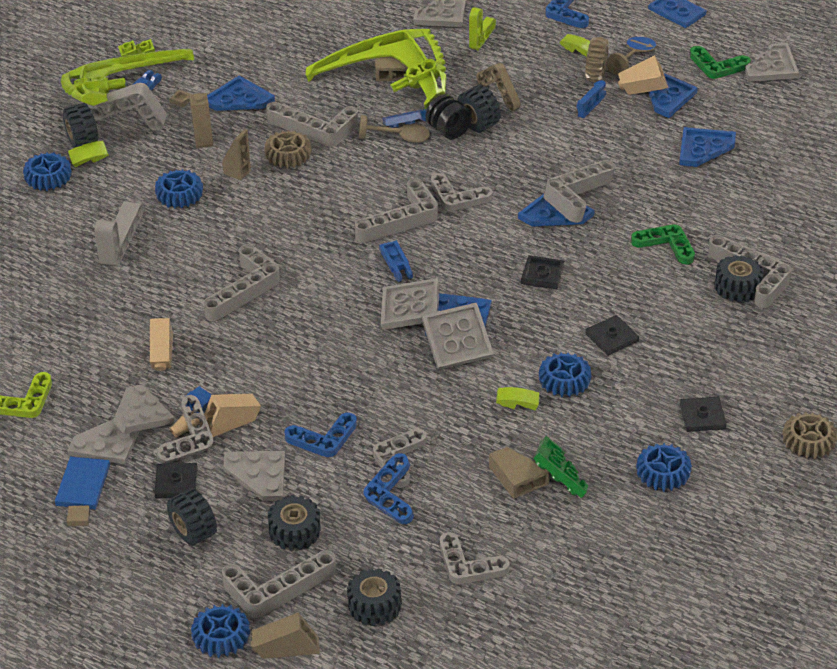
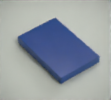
M655 0L648 5L649 10L684 28L689 27L705 16L707 10L687 0Z
M70 457L55 499V505L62 507L89 505L90 509L96 510L110 467V460Z

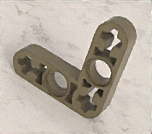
M497 63L477 73V81L484 87L496 82L508 109L514 111L520 108L519 97L502 63Z

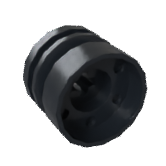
M448 94L436 97L428 106L425 114L428 125L439 131L441 135L449 140L462 136L472 121L470 110Z

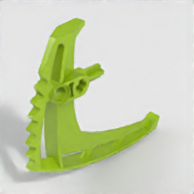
M407 29L379 35L345 47L306 67V77L309 82L315 75L341 66L374 58L393 57L408 68L404 78L390 84L393 92H397L407 86L413 89L421 87L427 98L424 102L425 109L428 108L436 97L446 94L447 77L444 73L446 67L443 66L445 60L442 59L444 56L440 52L441 47L437 46L438 40H434L435 36L430 34V29ZM424 37L436 61L426 58L414 40L415 38ZM439 76L441 78L442 83L441 89L438 88L436 79Z
M176 49L128 55L88 63L63 74L61 85L68 95H72L73 98L83 103L95 106L108 101L107 94L110 93V90L126 87L125 78L108 80L106 77L109 74L178 60H194V54L191 49ZM71 79H77L74 81V85L70 82Z

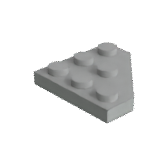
M435 0L424 9L418 8L415 10L413 25L462 27L466 0Z
M788 43L771 44L768 46L767 51L761 52L752 64L749 63L745 67L748 82L799 77V71Z
M136 385L126 388L113 423L125 434L170 425L174 423L175 417L146 387Z
M114 419L74 436L67 450L68 456L103 459L114 463L126 464L140 431L124 434L113 423Z
M285 451L224 452L223 468L225 473L236 478L238 483L246 489L253 491L262 501L282 500L284 492Z

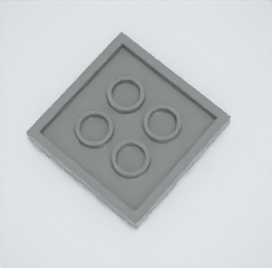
M438 278L383 287L382 330L423 323L422 315L438 312Z
M477 303L422 315L423 326L438 370L493 357L494 353Z

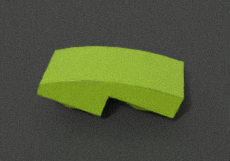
M567 34L559 44L572 53L578 50L587 57L590 41L580 36Z
M151 39L142 41L137 45L132 40L118 46L122 57L156 52Z
M104 141L87 143L68 151L74 167H78L90 160L94 163L109 156Z
M515 387L498 388L496 403L511 409H515L518 404L524 408L536 410L539 405V392Z

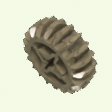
M593 37L589 44L585 76L591 82L601 81L606 71L609 43L603 37Z
M281 130V133L275 132L274 135H270L269 139H266L264 152L269 163H273L274 166L279 165L280 168L286 166L288 169L289 166L295 168V165L301 166L302 163H306L307 159H310L312 149L307 135H302V132L296 133V130L293 132L289 130L283 132Z
M805 411L803 415L797 413L796 416H791L783 428V443L786 444V449H791L792 454L798 452V457L805 455L806 459L809 456L816 459L818 455L823 458L825 454L829 455L831 450H834L837 442V428L834 427V422L829 421L828 417L823 418L821 414L814 415V412L807 414Z

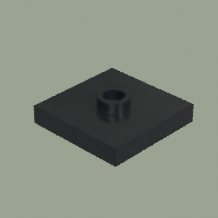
M528 255L521 277V284L557 290L565 261Z
M617 315L585 330V334L607 356L639 342V336Z
M719 396L680 399L686 432L726 429L727 424Z
M197 463L157 464L155 499L173 498L189 488L196 490Z

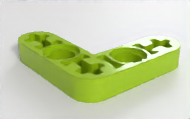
M476 7L471 9L469 15V48L478 51L495 29L496 19L486 17L483 21V10Z
M47 372L37 373L25 398L0 396V415L26 418L37 417L42 411L52 386L50 374ZM36 393L42 394L39 397H33V395ZM10 405H17L14 409L8 408Z

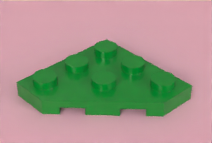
M545 436L541 440L534 456L535 463L541 469L549 471L555 481L565 484L571 494L582 498L587 492L588 484L585 480H579V472L573 463L569 460L566 462L563 449L549 437Z

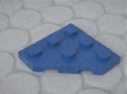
M664 73L668 88L649 91L648 93L654 111L670 118L697 94L698 88Z
M240 75L207 95L209 108L214 111L264 109L270 102H275V95Z
M684 127L679 165L697 167L734 149L736 132Z
M541 195L518 213V219L530 226L584 224L592 218L595 210L586 205L583 220L578 223L572 222Z

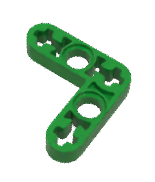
M702 46L690 48V58L711 79L745 71L746 65L751 64L750 57L745 55L716 62Z
M674 224L633 232L631 235V244L634 247L643 248L669 243L681 264L689 265L694 262L695 252L679 225ZM653 235H659L661 237L655 238L653 237ZM681 243L684 246H677L676 244Z

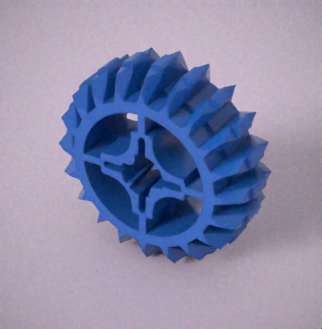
M47 152L46 154L40 153L38 156L34 155L33 158L28 159V162H25L23 167L26 183H28L29 187L32 186L34 190L39 188L40 191L43 189L48 191L50 188L55 190V187L61 188L62 184L66 185V182L70 180L72 173L66 156L56 155L55 152L52 154Z
M176 169L173 172L169 170L168 174L163 173V176L158 177V181L155 184V194L158 202H161L162 205H167L168 208L171 206L174 209L177 206L182 208L185 205L189 207L190 203L195 205L196 201H200L203 193V183L200 176H197L196 172L191 173L190 170L184 171L182 169L177 171Z
M560 352L559 355L553 353L552 357L547 356L546 360L542 361L539 369V380L542 388H546L547 393L552 392L554 396L558 393L561 398L564 394H567L570 398L571 394L577 396L579 392L583 393L585 388H588L591 381V369L588 361L583 360V356L577 357L576 353L570 355L569 352L567 354Z
M656 443L654 447L649 445L647 449L642 450L637 459L636 469L638 478H641L642 483H646L647 487L653 485L655 490L658 487L662 488L664 492L666 488L672 491L674 487L679 489L681 484L685 485L687 480H689L692 465L690 456H687L686 451H681L680 447L674 448L673 444L667 446L665 443L663 445Z
M224 604L221 607L213 605L212 609L206 607L204 612H199L198 617L194 618L191 627L192 640L196 648L201 650L202 654L208 652L210 657L216 654L218 658L221 654H225L228 658L229 652L236 654L237 649L243 650L244 644L248 643L250 623L245 613H241L239 608L234 609L232 605L225 607ZM234 626L237 628L235 632L232 631ZM206 629L209 630V633L207 635L204 633Z

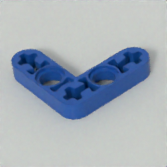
M552 0L546 6L545 15L550 19L577 28H586L589 25L588 15L568 9V6L574 0Z
M353 413L341 414L325 436L292 425L284 431L285 441L318 455L333 457L355 430L357 419ZM336 433L343 434L341 437H334L333 435ZM310 439L316 441L313 444L306 443V441Z
M402 453L395 454L366 485L363 493L366 500L398 523L408 524L414 518L411 507L390 492L410 468L407 456ZM385 475L392 476L389 482H382V478ZM377 491V494H378V496H379L380 498L378 499V497H377L376 495H374V494L370 495V493H371V492H374V493H375V492ZM387 500L394 501L393 505L388 508L383 506L384 502ZM399 508V510L403 513L407 512V515H400L397 509Z

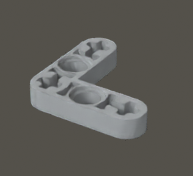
M436 173L431 176V186L443 208L447 211L488 203L493 198V191L489 187H479L455 193L446 175Z
M187 395L182 399L181 410L191 435L160 445L156 455L161 463H170L207 451L212 447L213 436L197 397ZM187 401H190L191 404L194 403V414L192 415L190 407H186ZM198 418L202 421L203 425L195 428L191 421ZM201 437L209 440L207 445L199 443L196 445L197 449H194V443L200 442ZM181 443H188L191 449L188 452H182L179 445ZM173 446H176L175 449L178 455H175V452L170 453L169 458H166L165 455H161L164 449H166L167 452L173 451Z
M413 429L377 443L373 447V457L382 469L395 454H405L423 447L427 442V434L422 429ZM398 443H402L405 446L402 448H398L395 445ZM409 471L398 481L395 487L404 488L409 485ZM386 475L389 480L392 479L391 475Z
M451 532L441 535L440 549L451 582L464 584L503 577L508 574L509 560L507 558L496 556L466 562L457 535ZM446 541L452 543V548L449 549L448 542ZM450 556L459 557L457 561H451L448 558ZM458 567H459V573L461 574V575H459V576H458V574L456 573V568H458ZM483 568L485 571L483 573H476L474 569Z

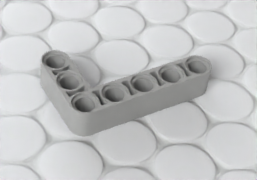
M136 83L107 94L108 101L95 106L88 105L95 121L136 108L151 130L160 131L163 129L167 118L165 110L144 83Z
M270 102L266 107L267 121L291 132L296 130V133L302 132V135H307L308 139L328 147L337 146L358 126V109L353 106L345 107L330 122L279 102Z
M602 160L550 178L546 184L543 195L544 199L568 220L577 223L581 222L587 204L578 194L609 184L612 181L616 166L609 160Z
M418 178L410 179L407 181V198L411 204L357 220L355 222V238L358 242L365 243L435 222L438 219V203L422 180Z
M124 201L114 222L97 220L95 224V238L100 264L119 266L118 263L121 262L143 215L144 206L142 203Z
M721 235L710 237L708 255L711 258L720 261L728 256L742 255L756 260L762 266L764 274L763 280L756 287L754 301L756 306L768 308L789 285L791 277L790 265Z
M246 244L239 248L240 265L249 274L204 300L205 318L209 321H217L278 285L280 282L278 264L253 245Z
M328 550L321 551L259 587L255 585L238 565L228 564L222 569L223 587L250 617L259 618L335 575V554Z

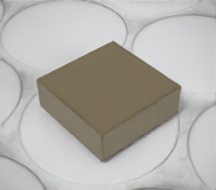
M178 90L169 98V101L184 108L190 102L189 95L192 94Z
M89 505L69 506L67 525L88 526L90 516Z

